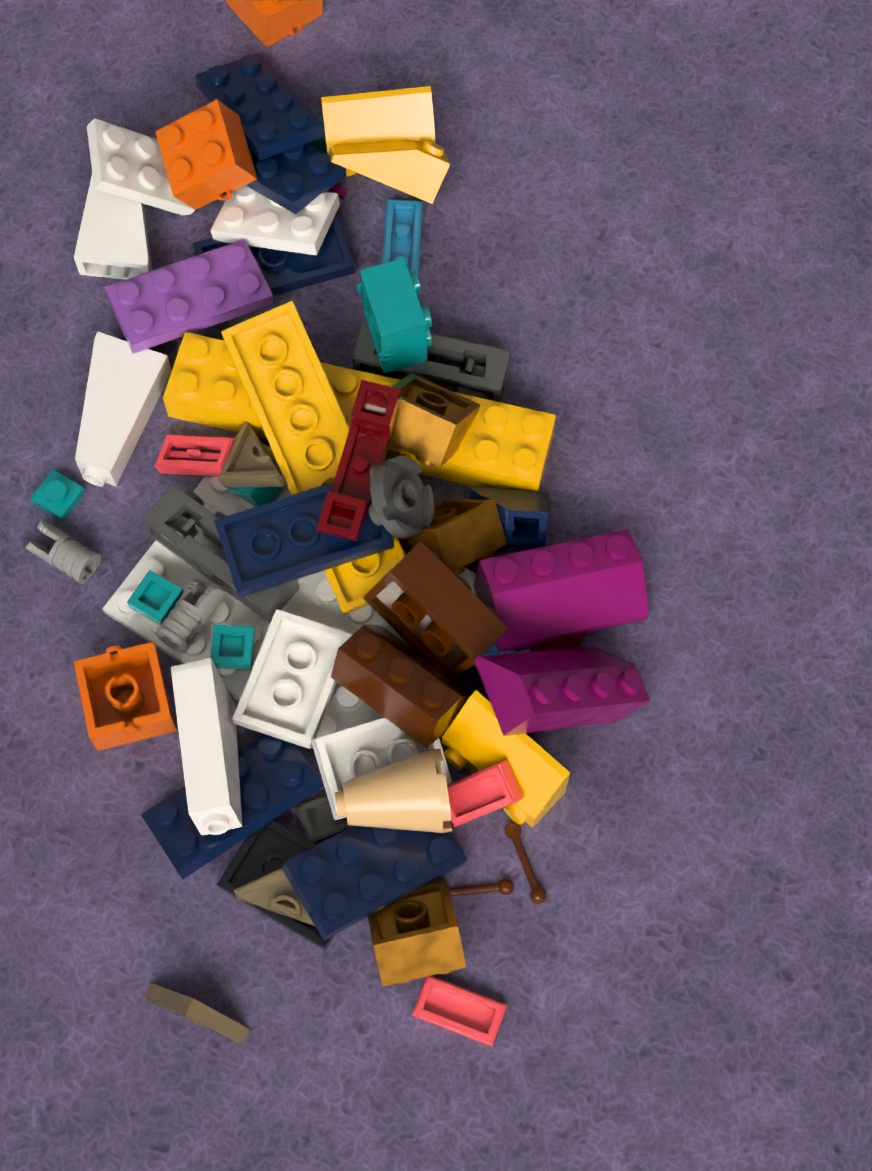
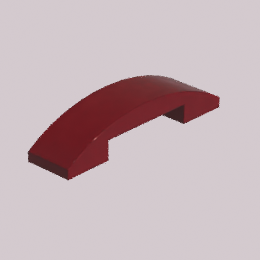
M361 380L351 413L352 423L331 492L328 491L316 528L318 532L357 541L369 512V506L372 503L370 468L374 464L385 461L401 389Z

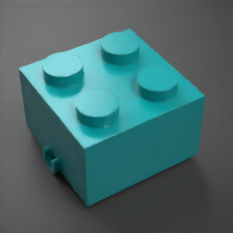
M405 258L361 269L360 283L356 288L362 296V309L383 373L427 362V347L432 346L429 330L432 327V320L427 304L420 305L418 295L421 294V287L417 273L415 271L409 273Z

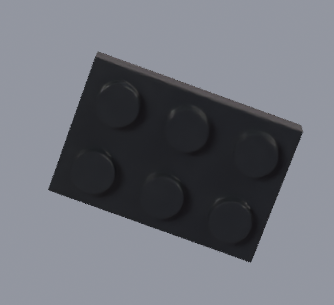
M272 820L246 837L217 883V886L237 898L233 891L234 889L281 868L284 861L316 845ZM242 901L326 951L335 936L333 935L323 940L317 928L313 925Z

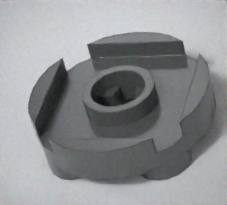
M407 456L393 457L374 464L370 468L372 503L369 506V515L371 520L377 526L383 525L390 534L401 539L423 533L421 530L430 526L434 515V498L430 484L423 486L418 474L423 473L422 469L414 460Z

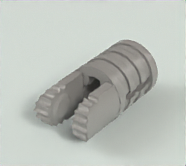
M44 519L39 522L37 529L56 541L51 550H48L43 544L29 541L25 548L51 566L65 572L80 584H85L101 563V555L92 551L87 546H83L79 541H75L72 536Z
M193 579L176 602L175 607L169 612L168 617L162 622V626L155 632L156 636L173 650L185 654L190 644L194 642L196 635L200 633L202 627L205 626L222 601L225 594L223 589L217 586H210L206 590L205 582Z

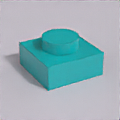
M52 469L30 500L32 504L64 522L86 491L82 486Z
M149 570L128 599L127 604L129 608L162 626V622L168 617L169 612L175 607L176 602L184 591L182 588Z
M213 625L210 658L217 669L252 670L255 628L252 626Z

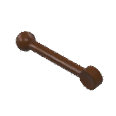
M510 822L505 827V834L514 843L532 889L530 894L532 901L536 904H541L545 902L547 893L543 888L539 887L520 839V825L516 822Z
M505 878L496 884L449 888L450 896L491 892L509 895L514 890V884L510 879Z

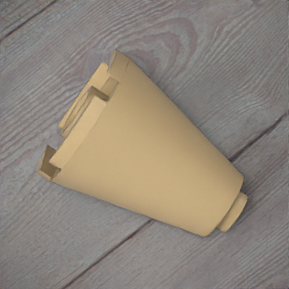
M430 749L343 782V791L335 792L338 818L347 817V824L352 826L433 833L452 832L449 822L451 821L446 775L442 773L441 761H443L441 749Z

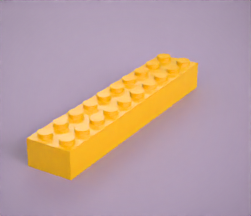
M185 332L163 396L168 417L239 433L243 423L248 422L259 438L267 439L225 341ZM320 362L349 429L352 423L351 413L361 380L390 387L401 381ZM456 393L481 406L452 458L441 467L428 466L419 462L414 454L403 449L397 450L389 447L385 460L397 456H407L420 466L423 473H420L421 475L465 485L539 491L554 434L556 415Z

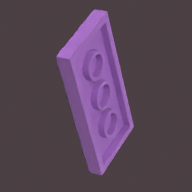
M245 239L104 287L106 297L132 354L182 337L185 332L193 333L274 304L273 294Z

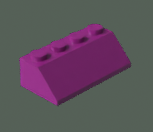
M629 529L479 560L473 585L477 597L485 605L493 608L499 614L501 621L508 627L506 632L495 643L498 653L648 619L649 612L643 560Z
M594 646L484 655L474 659L503 736L616 722L650 701L635 664Z

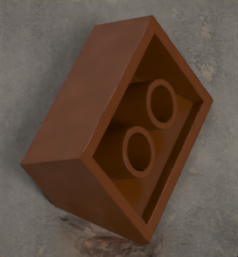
M419 541L363 597L414 650L453 678H456L474 665V659L478 656H484L508 629L501 621L499 614L490 606L485 605L472 592L470 585L463 578L456 576L443 563L441 556L434 549L427 547L422 541Z
M363 625L338 648L331 674L332 679L426 749L449 728L464 704L473 694L468 688L379 625Z

